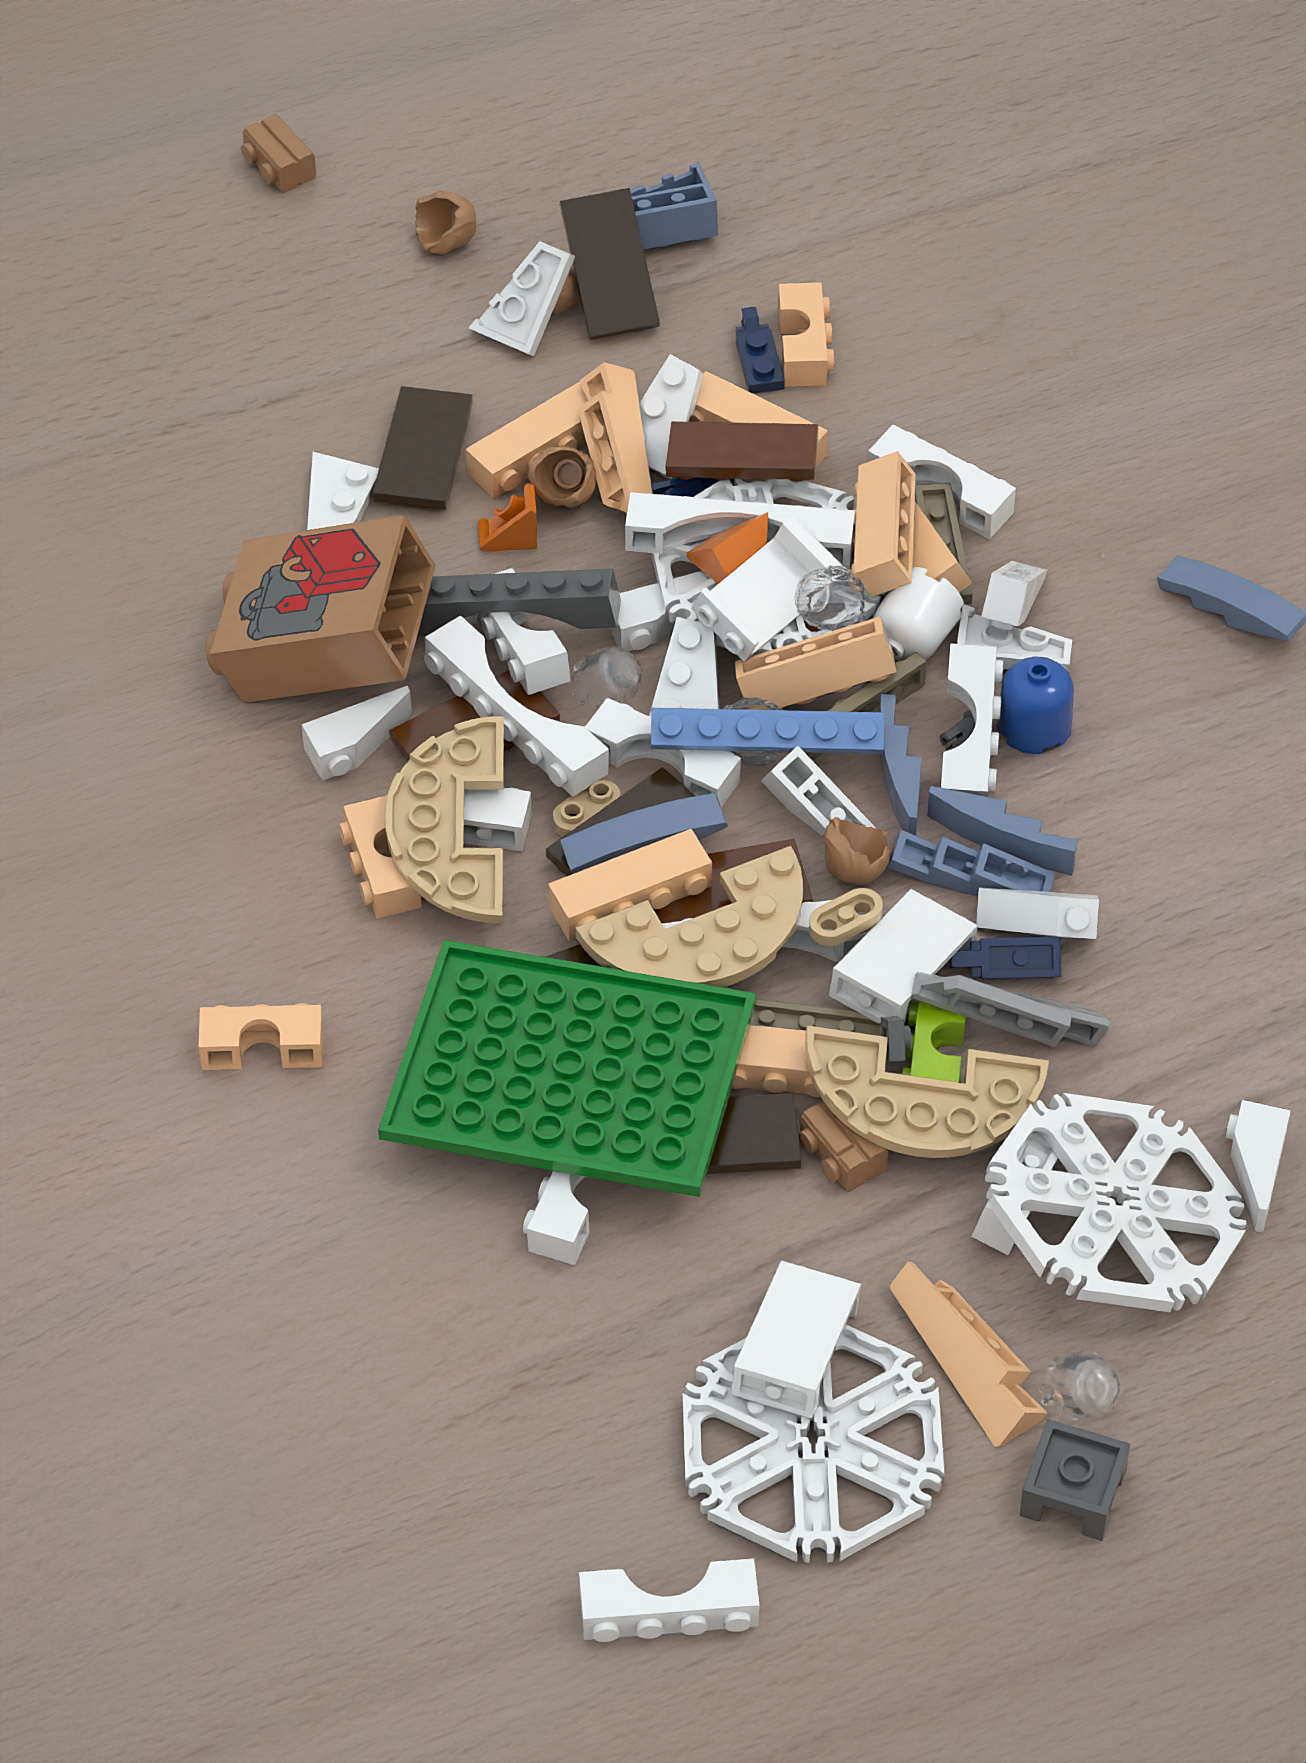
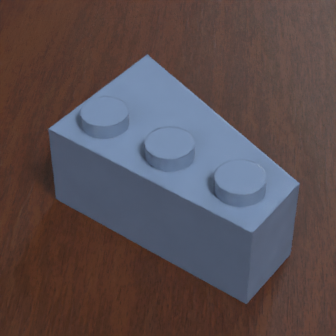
M699 162L689 165L690 171L674 177L671 173L661 177L662 183L648 189L641 185L630 190L643 250L654 247H667L671 244L691 240L698 241L706 237L718 235L717 200Z

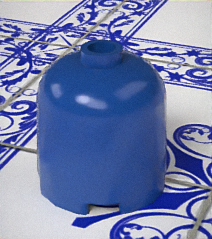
M1034 656L1024 658L1012 665L1002 680L1000 719L996 721L997 730H1000L1007 738V744L1010 747L1023 753L1041 754L1043 753V748L1053 747L1056 744L1058 746L1064 745L1071 735L1073 720L1074 685L1069 672L1060 663L1047 657Z

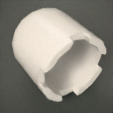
M912 567V583L890 590L873 617L881 616L895 660H905L916 652L925 660L929 659L962 616L960 609L964 605V601L958 590L945 578L938 582L926 576L925 573L928 570L922 567Z

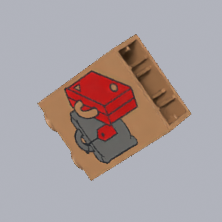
M405 515L243 540L234 573L227 574L223 581L224 607L217 630L210 631L206 638L205 651L208 664L215 674L226 677L243 703L406 680L436 565Z

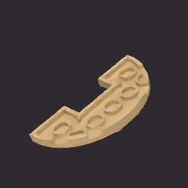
M490 716L454 725L455 729L444 733L437 738L431 736L410 754V760L405 764L400 773H396L389 788L385 808L387 843L393 861L407 883L419 895L438 908L458 917L484 923L503 924V848H464V790H503L504 716Z
M789 846L720 872V884L732 904L666 929L663 927L647 900L576 927V938L584 950L602 967L717 987H726L738 983L771 963L776 958L777 951L787 940H791L797 928L803 901V879L797 856L792 847Z
M807 1026L805 1032V1054L809 1073L818 1093L830 1110L846 1126L868 1141L885 1149L916 1157L950 1158L981 1151L1005 1139L1030 1104L1034 1107L1036 1101H1038L1048 1072L1049 1060L968 1049L964 1083L885 1072L888 1037Z

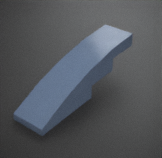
M1177 555L1157 577L1161 590L1190 596L1193 608L1224 615L1227 627L1290 641L1306 623V611L1266 588L1207 563Z
M881 694L880 712H884V752L880 754L883 779L893 812L902 830L916 836L922 757L907 756L909 726L894 725L896 695Z
M930 786L928 817L980 846L984 843L1041 868L1072 876L1076 861L1077 839L1041 833L1042 820L1006 813V800Z
M711 793L636 810L598 823L560 841L570 871L574 874L689 829H692L697 839L701 840L728 827L717 795Z
M903 830L899 832L895 839L891 858L887 865L889 869L918 880L973 896H978L979 888L1050 892L1055 873L984 843L979 851H976L945 837H942L938 844H934Z

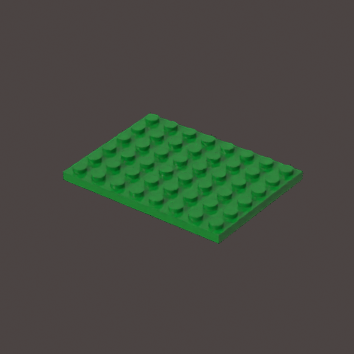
M443 940L378 1127L379 1140L700 1197L756 1006V993Z

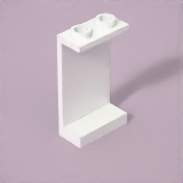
M791 516L781 525L777 534L769 543L711 591L705 587L698 595L691 609L696 613L698 620L704 626L710 627L723 640L725 647L731 653L737 654L745 662L833 588L846 568Z
M910 889L833 968L829 996L880 1025L881 1017L898 1016L904 1020L905 1024L908 1003L912 999L911 994L916 972L935 975L957 951H970V941H975L978 925Z
M781 1261L734 1365L731 1395L812 1419L818 1405L820 1383L849 1317L855 1318L857 1315L861 1284Z

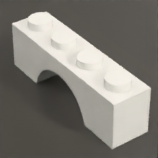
M892 425L868 451V462L898 451L916 474L915 485L951 483L953 497L960 506L959 524L989 540L1014 513L1015 487L895 425Z
M510 568L495 574L515 573V571L513 570V568ZM498 611L473 615L474 619L479 618L481 620L482 629L487 640L493 639L499 659L507 661L513 681L515 683L520 681L528 695L571 681L567 651L553 630L536 631L519 626L530 618L529 613Z
M950 644L947 694L958 698L969 708L975 721V728L964 743L954 749L943 752L941 788L987 797L988 792H995L997 769L989 768L990 755L997 756L999 741V732H991L992 719H1000L1001 696H994V683H1002L1003 660H996L997 646Z
M606 698L585 726L588 731L609 749L610 765L618 768L626 762L640 758L662 760L679 771L684 780V786L694 795L700 796L715 793L721 808L740 783L741 758L734 755L731 751L651 749V717L634 710L627 704H620Z
M553 1171L550 1178L545 1177L538 1192L539 1203L535 1210L530 1209L523 1224V1233L527 1234L528 1252L571 1265L576 1264L590 1233L588 1209L579 1203L573 1195L576 1186L585 1176Z
M754 1558L710 1562L704 1578L697 1586L683 1594L667 1597L656 1596L642 1591L629 1580L623 1569L579 1572L584 1640L594 1639L598 1642H610L618 1637L631 1636L651 1639L668 1633L682 1632L686 1635H698L706 1630L719 1629L740 1632L749 1627L759 1626V1597Z

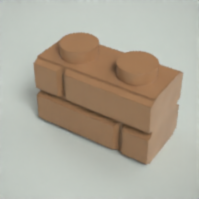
M273 114L263 119L260 124L256 122L244 128V144L241 146L242 154L249 164L255 163L259 167L261 176L267 184L273 183L281 192L285 193L296 188L299 183L302 185L315 178V155L278 115Z
M825 1102L811 1107L801 1115L800 1132L798 1133L799 1140L809 1154L815 1152L822 1160L823 1171L831 1182L839 1181L843 1188L850 1192L864 1184L867 1179L870 1181L884 1173L887 1169L888 1149L874 1144L855 1133L830 1110Z

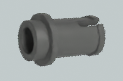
M966 711L961 721L940 734L939 737L943 746L953 738H957L955 742L946 748L947 751L960 746L972 734L975 728L972 713Z

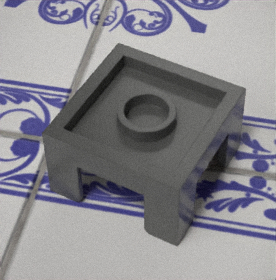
M1047 1419L1023 1487L1019 1516L1040 1521L1044 1505L1083 1517L1082 1534L1103 1541L1117 1487L1122 1485L1127 1470L1130 1443Z

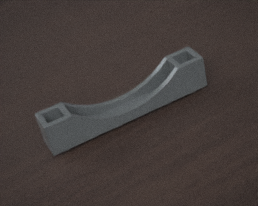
M613 569L433 576L417 636L429 635L459 616L465 618L476 614L498 611L543 615L563 621L578 629L617 628L621 598Z

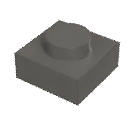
M898 1016L881 1017V1036L888 1037L886 1060L889 1062L906 1061L905 1050L911 1049L910 1027L904 1026V1020Z

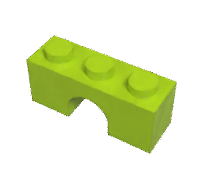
M922 1001L910 1002L908 1025L916 1026L915 1035L911 1034V1049L905 1050V1058L912 1059L911 1068L903 1067L902 1075L959 1083L962 1056L945 1055L936 1049L942 1046L963 1047L966 1016Z

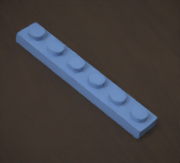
M696 708L651 709V749L791 752L799 746L804 752L883 754L884 712Z

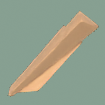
M603 362L580 380L588 401L578 408L590 457L593 461V467L595 468L602 502L606 506L627 513L630 492L653 494L634 371L631 369Z
M908 1261L892 1281L890 1290L995 1447H1001L1042 1421L1048 1413L1018 1385L1025 1381L1031 1371L951 1285L941 1279L933 1285L916 1264Z

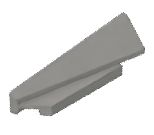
M916 972L911 994L913 999L1052 1047H1056L1062 1037L1095 1047L1110 1027L1111 1021L1097 1008L996 988L961 975L943 977Z

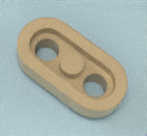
M600 779L574 797L570 796L558 804L553 811V828L560 837L565 836L619 798L620 790L618 786L609 780Z
M868 888L853 889L816 908L811 913L809 934L816 943L822 946L839 945L874 927L882 918L883 901L874 890ZM858 912H866V914L860 915Z

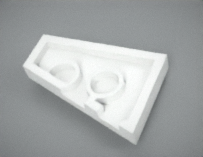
M539 241L512 274L513 279L500 294L497 293L489 302L490 307L480 319L476 318L469 329L534 356L575 256Z
M671 354L639 403L649 469L669 480L677 478L666 477L665 470L671 421L689 422L690 417L694 413L703 374L699 369Z
M313 452L307 530L360 522L373 497V489L379 468Z
M967 605L962 606L957 644L997 646L996 660H1003V669L1009 670L1012 665L1024 658L1038 656L1047 657L1060 663L1069 672L1072 648L1071 639L1031 626L1023 630L1013 627L1012 630L997 628L990 625L991 619L975 614V608Z
M681 617L676 618L651 709H720L717 682L716 636L710 627H706L698 621Z

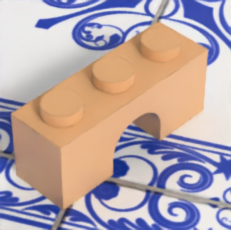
M822 283L779 284L778 315L780 335L795 334L782 336V370L785 387L827 386V371H834V350L827 349V345L832 344L831 323H825V319H830L829 297H823Z
M388 795L343 806L345 822L339 823L344 846L351 844L353 852L349 853L354 875L361 874L363 882L359 883L363 902L365 905H372L376 919L422 908L421 895L407 883L395 865L393 858L382 855L389 851L385 826V808Z
M299 1003L283 1006L258 1004L242 1007H228L225 1005L200 1007L198 1048L201 1070L242 1069L244 1052L250 1046L257 1043H270L279 1048L282 1068L323 1067V1019L321 1005Z

